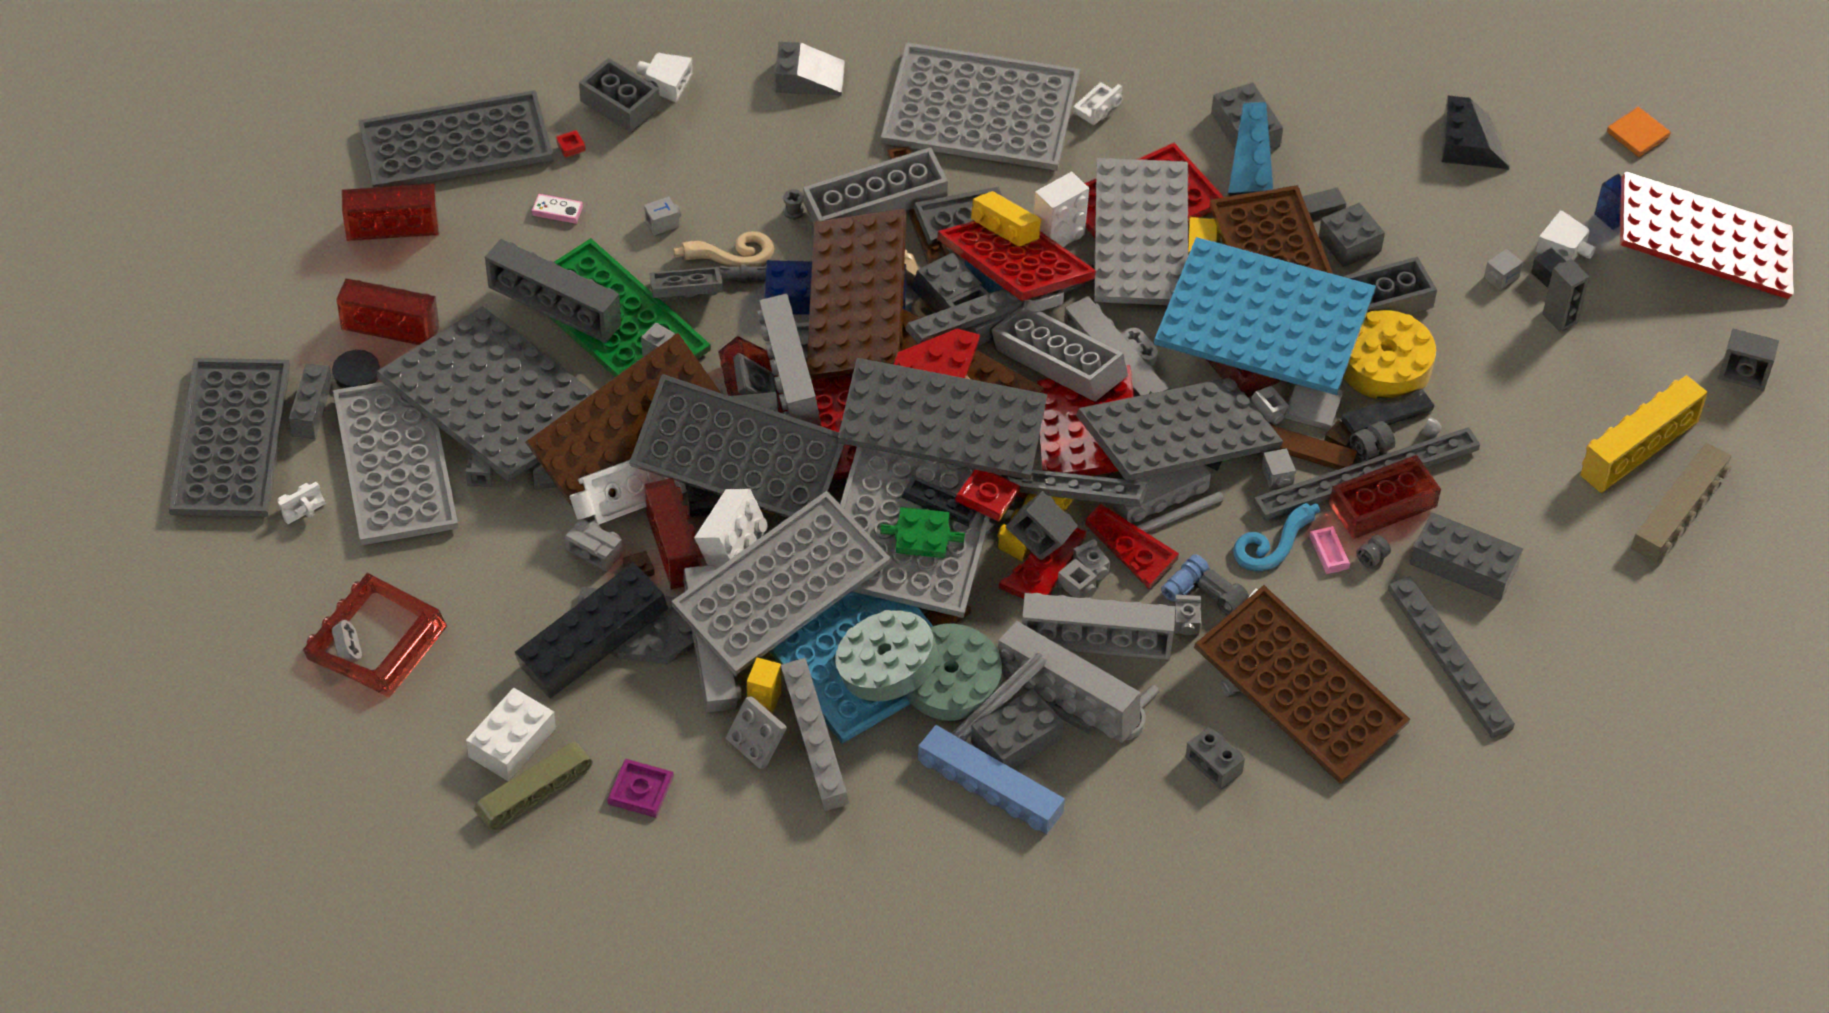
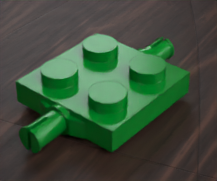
M900 507L896 526L881 524L880 534L895 535L896 553L945 558L946 547L949 541L964 543L965 533L950 531L948 524L949 512Z

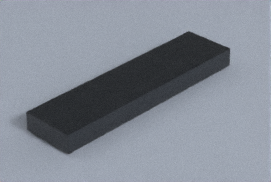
M1419 389L1342 415L1341 420L1350 433L1354 434L1362 429H1367L1378 421H1383L1390 425L1433 411L1435 405L1425 391Z

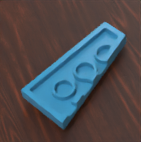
M1266 102L1244 103L1242 105L1227 195L1248 194L1273 189Z

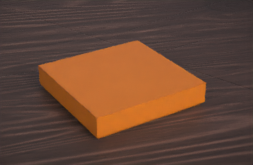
M1639 106L1607 128L1608 134L1638 157L1669 138L1671 131Z

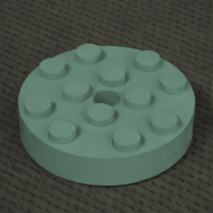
M884 610L862 620L847 631L837 648L835 660L844 685L853 695L869 701H886L902 697L922 685L936 667L939 649L929 624L923 618L907 611Z
M940 624L930 627L939 649L936 667L922 685L905 696L917 710L932 718L948 721L967 719L1000 687L1002 675L1000 654L987 636L971 627L959 624Z

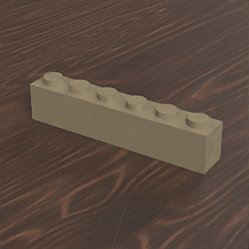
M1706 442L1635 533L1631 549L1656 563L1662 555L1667 556L1672 548L1673 540L1678 541L1684 532V526L1686 524L1690 525L1696 516L1695 511L1697 509L1701 510L1705 506L1708 494L1713 495L1720 484L1719 480L1721 478L1725 479L1731 470V466H1729L1731 455Z

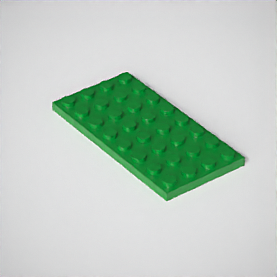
M592 238L554 261L558 266L572 270L576 274L586 279H591L597 284L612 289L619 294L621 326L606 343L549 317L614 377L644 357L642 355L641 337L655 323L675 334L679 333L697 359L711 351V344L663 301L653 298L652 292Z

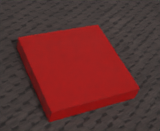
M974 469L957 493L955 501L996 521H1000L1020 492L1021 486L995 473Z

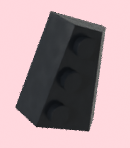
M1448 95L1444 112L1442 162L1509 170L1510 166L1490 116L1471 98Z

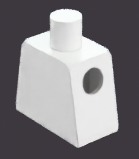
M658 53L653 58L651 64L640 61L637 65L636 73L645 76L646 81L659 88L660 96L677 102L692 75V58Z
M1560 210L1539 236L1536 252L1542 254L1548 249L1553 248L1566 261L1570 259L1574 261L1578 254L1591 259L1596 247L1587 243L1589 229Z

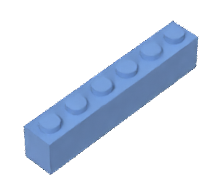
M937 725L933 727L918 746V760L925 767L933 768L940 772L946 779L959 783L967 791L985 798L991 805L999 806L1007 811L1010 816L1025 821L1035 830L1048 834L1064 813L1065 798Z

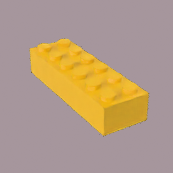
M1687 375L1679 381L1674 380L1668 389L1658 392L1650 402L1641 404L1632 415H1626L1614 428H1608L1603 436L1589 442L1586 447V456L1582 461L1583 467L1580 476L1600 493L1604 492L1698 423L1708 392Z

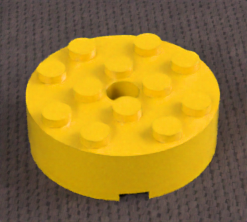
M1388 310L1370 311L1366 314L1343 378L1353 389L1374 399H1377V396L1394 398L1423 389L1428 384L1432 375L1436 356L1434 338L1420 321L1409 314Z

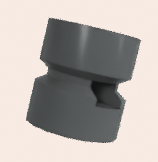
M1378 421L1367 429H1362L1350 436L1351 448L1357 451L1356 457L1361 462L1376 458L1378 454H1384L1392 450L1396 444L1391 428L1383 421Z

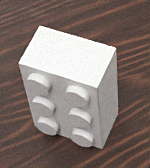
M1073 172L1035 191L1034 215L1041 218L1040 231L1062 247H1065V245L1074 240H1079L1085 235L1089 187Z
M726 489L694 537L708 566L714 565L715 570L760 539L768 528L751 489Z
M513 688L466 739L468 757L505 780L510 781L555 731L554 711Z

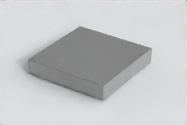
M1296 384L1288 404L1289 407L1285 413V418L1330 430L1344 391L1339 390L1337 395Z

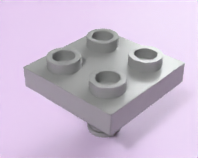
M748 697L743 702L726 739L759 769L767 767L787 727L756 699Z

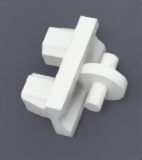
M317 482L310 485L305 483L299 486V489L290 496L284 494L277 499L282 516L287 524L304 515L309 518L314 516V510L326 504Z

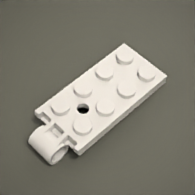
M630 460L579 478V484L583 483L585 490L572 494L569 497L577 520L594 515L595 520L592 521L599 525L687 492L684 483L632 467L629 464ZM610 488H614L616 491L614 497H610L608 494Z

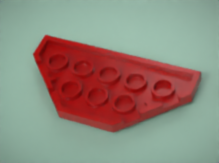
M961 329L952 330L898 352L893 365L966 378L979 343L980 335Z

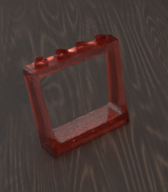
M366 573L360 582L356 581L353 583L350 594L345 599L338 601L334 613L323 619L322 627L319 631L308 637L307 645L304 647L303 652L309 661L357 681L390 698L446 629L447 625L439 609ZM373 593H378L418 616L376 669L370 670L325 652L326 648L334 640L332 628L342 620L349 622Z

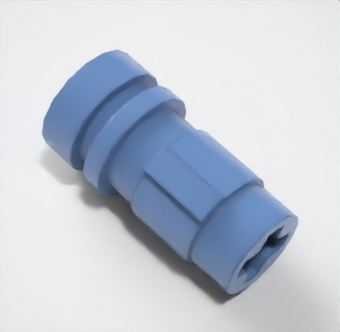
M1193 554L1181 565V569L1161 587L1163 595L1172 602H1175L1176 595H1187L1194 588V583H1198L1202 575L1207 570H1210L1207 562L1201 556Z

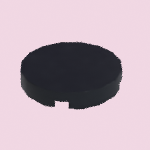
M355 349L346 351L337 357L333 363L332 373L336 383L341 388L374 384L378 380L377 371L380 369L378 359L372 353Z

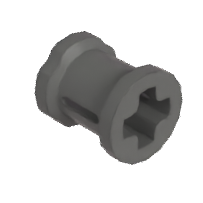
M797 189L786 191L783 196L784 203L786 204L783 210L785 217L793 220L801 218L804 213L802 206L804 201L803 193Z

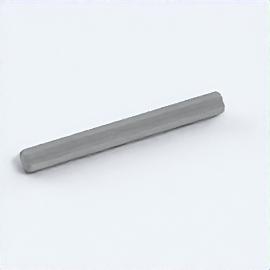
M1036 652L951 734L966 741L971 736L972 725L1004 705L1047 664V659L1040 652Z

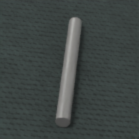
M1217 492L1142 523L1137 527L1145 532H1149L1223 501V494Z

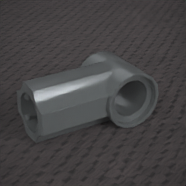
M1207 570L1198 581V587L1215 599L1219 609L1226 615H1229L1249 597L1248 592L1242 585L1238 583L1232 585L1214 570Z

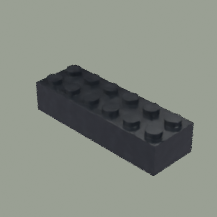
M633 562L517 649L514 653L518 663L525 673L551 699L669 609L664 593Z

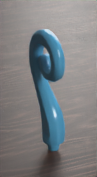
M1305 503L1293 510L1285 521L1278 547L1272 554L1264 558L1250 557L1245 552V547L1250 543L1259 545L1256 555L1263 557L1270 550L1269 540L1257 532H1248L1241 535L1233 547L1236 562L1244 569L1257 572L1270 570L1278 566L1289 554L1298 530L1315 520V514L1320 512L1319 505L1315 503L1310 506Z

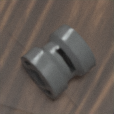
M1374 535L1368 540V544H1363L1357 549L1356 554L1359 561L1365 567L1373 568L1379 563V559H1384L1391 553V548L1382 536Z

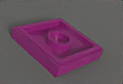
M625 758L607 803L608 805L657 818L674 778V772Z

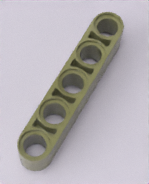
M571 742L484 796L476 803L474 811L490 830L498 829L585 774L591 768L593 761L578 743Z

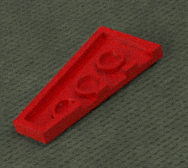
M1102 504L1086 518L1085 525L1149 590L1179 558L1178 552Z
M1076 528L1063 545L1042 560L1031 553L1022 565L1019 564L1013 569V573L1008 578H1003L999 582V589L1024 599L1025 593L1051 595L1058 582V572L1072 561L1074 548L1082 545L1087 531Z

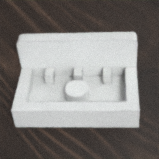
M1100 82L1073 106V113L1095 125L1099 120H1103L1109 111L1120 105L1123 99V86L1118 84L1111 89Z

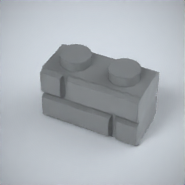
M579 519L574 528L565 536L567 551L607 572L623 553V543L620 536L615 532L609 533L601 529L594 521L588 522L584 519Z

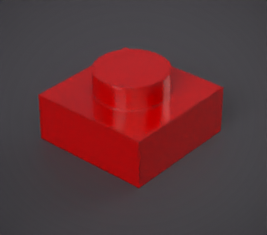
M577 130L556 136V143L565 158L586 151L585 143Z

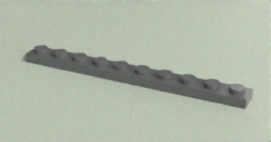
M1095 279L1086 281L1082 284L1069 286L1063 290L1064 292H1067L1077 287L1094 282ZM1003 288L909 322L905 330L920 344L952 330H963L1015 311L1024 304V301L1017 299Z
M1467 427L1254 497V505L1263 520L1266 521L1290 513L1305 503L1311 506L1315 503L1324 502L1478 451L1480 443L1471 429Z

